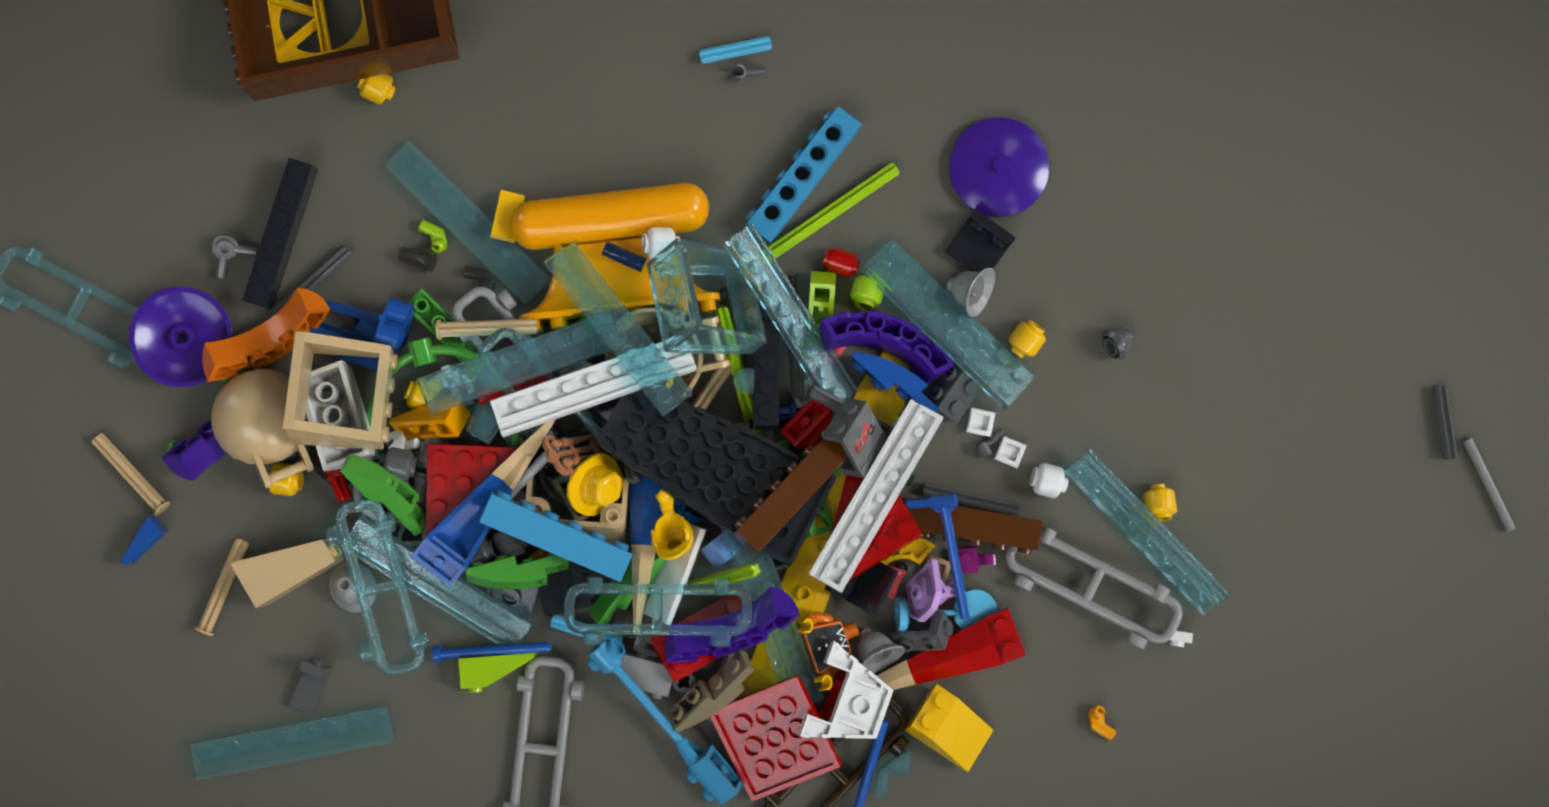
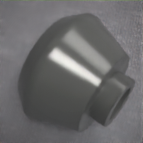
M1122 327L1111 328L1103 332L1101 342L1105 352L1111 358L1123 360L1133 348L1134 337L1128 329Z

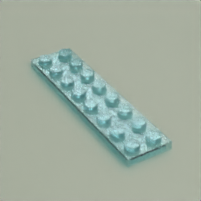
M893 238L860 270L1003 410L1035 378L974 317H969L965 308L960 306Z

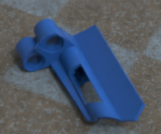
M389 297L390 300L382 315L324 299L331 311L353 318L355 325L349 330H344L322 322L317 329L312 328L309 332L390 345L394 354H397L403 349L409 339L414 305ZM329 355L375 372L378 369L379 358Z

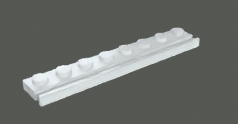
M685 334L491 400L490 403L501 435L506 437L697 371V367Z
M912 399L909 401L810 570L809 575L838 592H843L944 419L943 416L916 403Z

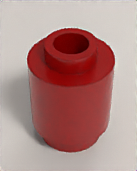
M828 248L822 267L827 268L828 272L851 278L852 274L857 275L861 261L857 260L858 254L834 248V250Z

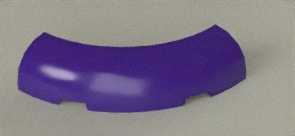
M871 311L851 314L850 312H845L823 319L819 325V335L826 352L844 346L877 348L905 362L926 384L941 377L955 365L949 355L936 341L932 342L920 332L921 330L918 327L895 316Z
M211 420L199 426V432L187 441L184 438L181 439L162 456L166 465L178 476L194 481L214 462L228 454L220 447L216 440Z
M769 587L755 601L730 614L701 622L670 624L665 639L667 663L696 662L698 660L697 657L713 654L715 658L736 653L739 649L745 650L767 640L769 638L768 634L775 629L783 630L799 615L795 601L781 589Z

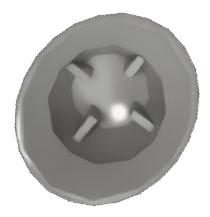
M985 268L979 272L965 271L959 273L956 278L951 277L948 280L947 290L952 292L955 301L965 308L969 317H976L986 306L994 288L995 271L993 268Z
M356 561L343 562L333 570L330 576V593L340 608L358 613L365 611L373 604L377 593L376 581L372 572L362 563Z
M867 628L859 633L858 660L866 669L874 674L893 664L905 652L903 646L893 644L886 635L880 632H872L870 628Z

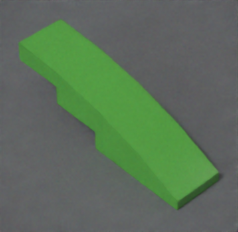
M657 553L648 589L666 562ZM632 560L629 562L621 582L613 579L589 610L597 625L606 627L616 609L626 610L632 601Z

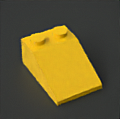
M936 684L928 691L905 731L965 772H969L992 734L993 729L959 698Z

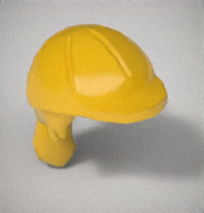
M661 489L655 495V498L659 502L662 516L655 522L654 529L651 530V542L653 549L662 560H674L685 555L690 550L694 539L693 528L683 516L676 514L674 511L673 495Z

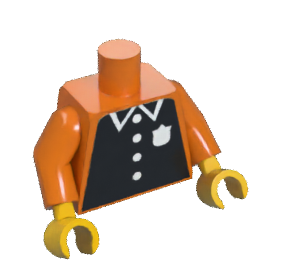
M812 611L803 618H796L795 622L801 624L796 625L795 628L809 669L820 674V676L814 677V683L821 682L819 691H825L832 688V679L839 670L836 667L823 663L830 642L838 643L850 654L851 648L848 640L859 636V631L854 622L843 626L841 620L832 617L831 614Z

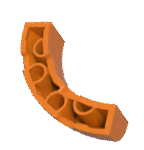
M296 288L294 294L284 307L261 325L231 338L205 342L202 362L207 381L233 378L238 375L237 372L251 367L260 369L293 351L295 331L309 332L312 328L317 329L330 310L328 304L317 293L308 289Z

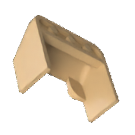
M536 473L527 483L525 501L536 505L535 510L539 512L551 511L549 503L544 498L535 497ZM624 478L622 504L612 503L604 506L601 511L600 522L572 521L583 526L582 530L591 533L592 530L606 535L605 540L612 543L615 540L626 543L630 482ZM558 519V520H561V521H563V522H565V523H568V521H569V520Z

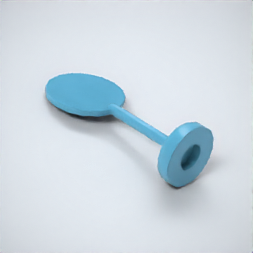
M973 589L966 591L970 618L960 619L957 600L954 604V609L944 610L947 616H954L955 622L962 629L981 617L996 612L997 606L991 595L985 591ZM897 596L894 600L896 631H905L908 628L910 617L908 601L903 596Z

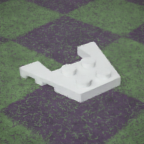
M831 641L823 663L847 672L829 722L809 714H804L797 735L805 738L877 739L894 690L874 673L866 669L855 657L846 652L841 645Z

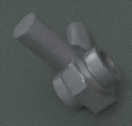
M220 234L215 237L212 246V252L218 258L215 277H226L228 260L236 254L256 257L257 247L238 244L231 235Z

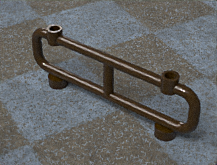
M892 697L888 707L899 718V724L883 740L878 760L888 750L897 757L910 743L903 736L906 732L905 728L909 724L908 714ZM831 737L830 739L835 747L843 738ZM868 757L849 777L840 768L829 771L841 785L819 807H834L862 778ZM799 784L765 796L763 800L766 804L763 807H778Z

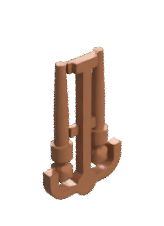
M552 434L547 435L542 440V446L546 451V459L553 463L555 469L564 476L572 475L574 473L572 467L578 466L593 455L579 456V454L591 451L594 454L604 453L596 444L593 434L555 439ZM586 440L590 441L589 445L578 448H574L573 444L579 442H583ZM558 448H569V450H564L560 452L555 451Z

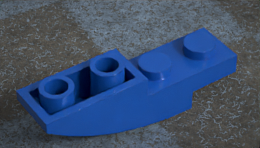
M855 352L851 356L850 360L853 361L851 366L860 374L865 372L871 378L870 383L877 390L881 391L883 389L888 392L894 385L897 388L895 392L903 400L912 399L934 412L939 410L921 392L928 384L906 368L882 357Z

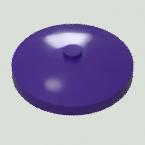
M1009 118L982 120L969 127L957 140L949 162L950 180L957 196L971 210L977 209L988 217L1001 218L1013 216L1029 208L1042 194L1049 175L1047 151L1038 135L1027 125Z
M189 287L167 288L151 295L135 312L129 329L130 349L139 367L152 379L173 387H189L207 381L202 362L204 343L233 337L231 323L223 307L210 295Z

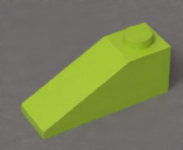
M811 271L805 351L830 353V351L826 352L821 342L819 325L823 319L833 316L836 273Z
M537 653L459 658L461 689H468V693L483 692V687L489 686L537 656Z

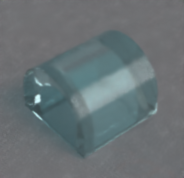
M741 367L733 373L732 384L739 392L744 394L754 393V369L752 367Z

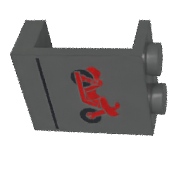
M845 398L822 435L824 440L839 442L848 457L840 468L843 474L863 479L887 441L868 403L851 398Z

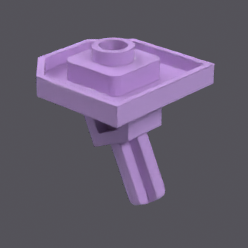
M931 559L905 584L909 616L920 622H925L945 600L956 596L954 583L944 584L940 578L938 560Z

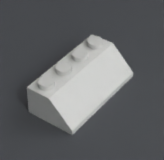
M340 360L311 371L306 409L308 422L370 431L369 421L350 364ZM316 446L322 469L325 472L341 469L349 454H354L370 461L379 458L377 449Z
M691 524L694 539L690 550L677 559L666 560L652 583L654 586L651 594L647 593L643 614L667 625L673 623L707 531L706 528Z

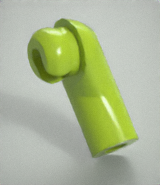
M423 219L418 231L430 236L433 252L441 253L445 251L448 242L444 229Z

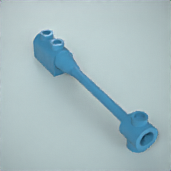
M605 638L594 646L588 653L590 657L588 659L589 667L596 672L601 670L604 674L614 673L675 742L677 750L687 765L688 771L686 776L688 780L693 784L699 781L705 788L702 791L704 798L708 802L715 800L719 805H722L736 796L743 783L736 771L715 747L710 745L706 749L701 750L685 736L674 731L671 722L622 668L621 664L625 654L623 644L616 638L611 640Z

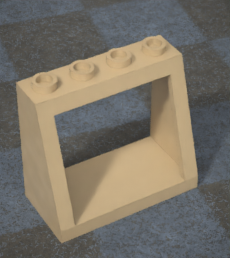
M295 331L283 430L291 444L383 450L384 442L389 440V427L386 426L387 417L391 418L392 402H389L390 393H394L395 379L392 378V370L397 369L398 356L394 354L392 347L366 341ZM313 354L379 358L370 431L305 421Z

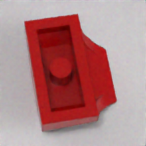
M811 399L780 432L797 449H806L811 443L818 444L821 440L818 435L830 424L833 419V413L825 405Z

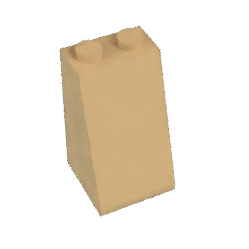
M331 538L235 561L230 565L255 608L271 604L345 559L342 556L344 554L342 546L337 540L334 542Z

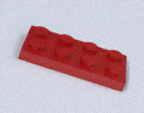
M736 590L677 624L718 618L737 611L746 605ZM668 629L649 639L673 683L682 680L719 659L711 654L697 657L698 660L696 662L667 663L665 639Z

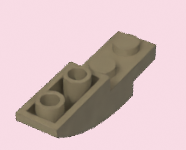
M739 649L708 682L699 680L667 712L674 731L679 732L711 717L745 690L742 682L754 671L746 652Z

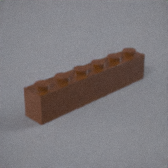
M826 428L818 435L821 438L818 444L811 443L802 452L805 456L800 463L795 460L786 469L785 472L788 476L783 481L778 478L768 490L771 494L766 499L761 496L751 507L754 512L749 517L743 515L734 525L737 530L732 535L754 556L769 543L847 459L848 456L839 442L822 438Z
M901 497L902 501L904 502V504H905V506H906V499H909V498H903V497ZM958 506L951 512L956 542L957 538L960 537L968 539L967 544L982 546L984 541L992 543V548L1007 550V546L1017 547V552L1032 554V550H1038L1043 520ZM930 507L908 509L924 535L923 537L932 538L933 533L942 534V540H945L941 513H937Z

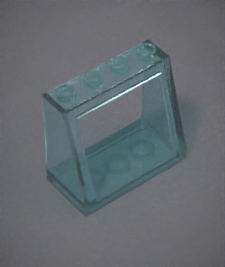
M676 238L647 263L664 352L752 354L767 342L748 255ZM692 275L725 276L737 331L702 324Z

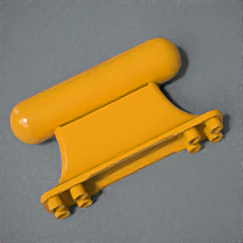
M677 183L529 200L521 203L514 210L511 217L510 228L513 238L525 249L540 250L553 248L554 259L552 279L545 298L535 309L520 315L519 319H536L538 322L537 333H542L543 323L550 322L553 331L567 330V320L578 319V317L629 312L643 308H675L676 314L689 316L692 315L691 306L700 305L702 314L715 313L717 309L716 303L721 302L720 294L703 290L694 284L681 266L676 251L671 260H651L642 251L643 233H647L650 227H669L674 230L675 234L692 232L702 227L709 215L707 195L700 187L693 183Z

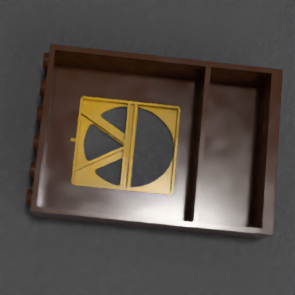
M224 0V8L226 14L230 15L231 23H227L230 37L234 40V46H231V53L238 66V69L235 70V78L238 85H242L244 93L249 94L253 101L460 59L449 0H360L363 15L358 31L350 41L334 50L331 49L323 0H312L313 7L292 0ZM283 8L314 17L288 40L284 38L280 28V15ZM317 30L321 52L310 53L299 50L297 46Z

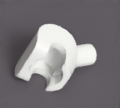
M401 431L389 433L388 442H384L388 449L396 447L412 450L420 447L418 438L408 440Z

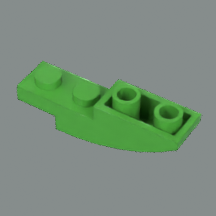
M423 288L408 302L414 305L413 315L435 337L437 320L440 319L441 322H454L452 316ZM442 337L439 340L444 345L462 347L481 355L470 341L464 343L459 337ZM457 357L476 377H479L485 371L475 363Z
M354 454L347 455L341 468L345 478L374 506L382 502L414 536L421 533L426 524V513L416 504L419 494L406 482L386 471L384 467Z
M549 553L545 558L538 560L529 558L522 561L520 565H517L515 556L508 557L504 555L495 558L494 562L487 564L483 562L474 563L469 566V569H465L467 582L483 587L505 590L527 589L547 585V575L569 569V560Z

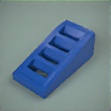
M149 516L143 523L121 560L124 565L134 564L167 533L166 527L155 516Z

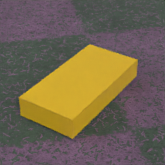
M505 190L500 191L490 238L515 243L510 228L511 217L514 210L521 203H524V195Z

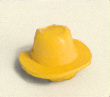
M600 452L591 455L575 468L567 485V497L570 505L576 512L583 516H595L601 514L604 506L615 503L620 498L624 479L617 462L608 454Z

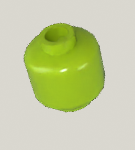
M865 272L863 275L856 276L850 293L854 306L866 311H871L882 303L885 283L879 279L878 274L873 272Z

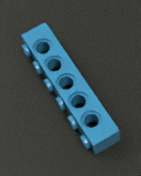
M839 106L834 111L830 109L822 119L824 125L821 129L817 130L815 128L807 138V141L810 142L804 150L800 148L791 159L794 163L790 169L784 168L776 179L779 181L774 189L770 187L762 196L763 204L759 209L754 207L746 217L749 221L747 227L768 244H772L861 129L862 124ZM830 129L837 130L840 137L835 141H830L825 135L826 132ZM814 149H821L825 156L823 159L816 161L811 158L810 153ZM800 168H804L809 172V177L806 180H799L796 178L795 172ZM784 188L792 189L794 192L793 198L790 200L782 199L780 196L781 190ZM770 207L776 208L779 211V216L774 220H770L765 216V211Z

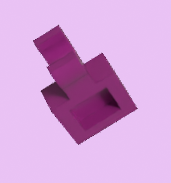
M977 547L958 549L962 574L979 573L978 565L996 564L995 554L977 555Z

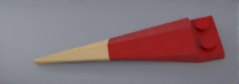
M1009 607L985 615L949 636L946 650L921 651L876 676L892 690L1000 666L1006 662L1026 656V652Z

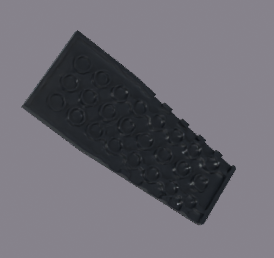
M650 386L621 396L599 434L596 444L730 534L737 530L734 525L743 515L749 517L754 512L751 507L761 496L766 499L771 494L768 490L778 478L783 481L788 476L785 472L786 469L795 460L798 463L803 460L802 457L776 442L744 427L740 428L731 424L725 418L716 417L699 406L690 405L677 396L673 397L662 392L656 386ZM831 475L761 551L791 566L837 477Z

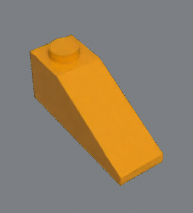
M439 398L390 419L389 424L395 431H401L407 439L459 437L471 414L459 398Z

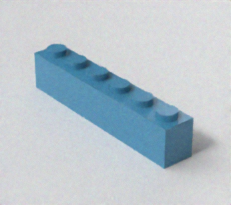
M498 490L497 493L491 491L479 518L480 523L621 582L633 555L632 551L628 549V544L619 540H615L612 543L605 540L606 535L598 531L586 532L582 530L583 526L577 522L569 520L568 523L558 520L559 515L548 510H545L544 513L535 510L536 505L528 501L522 500L521 503L511 500L512 495L501 490Z

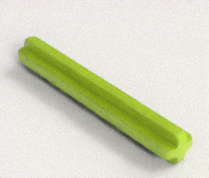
M754 562L694 578L687 582V587L690 593H697L754 578L760 575L761 570L759 569V564Z

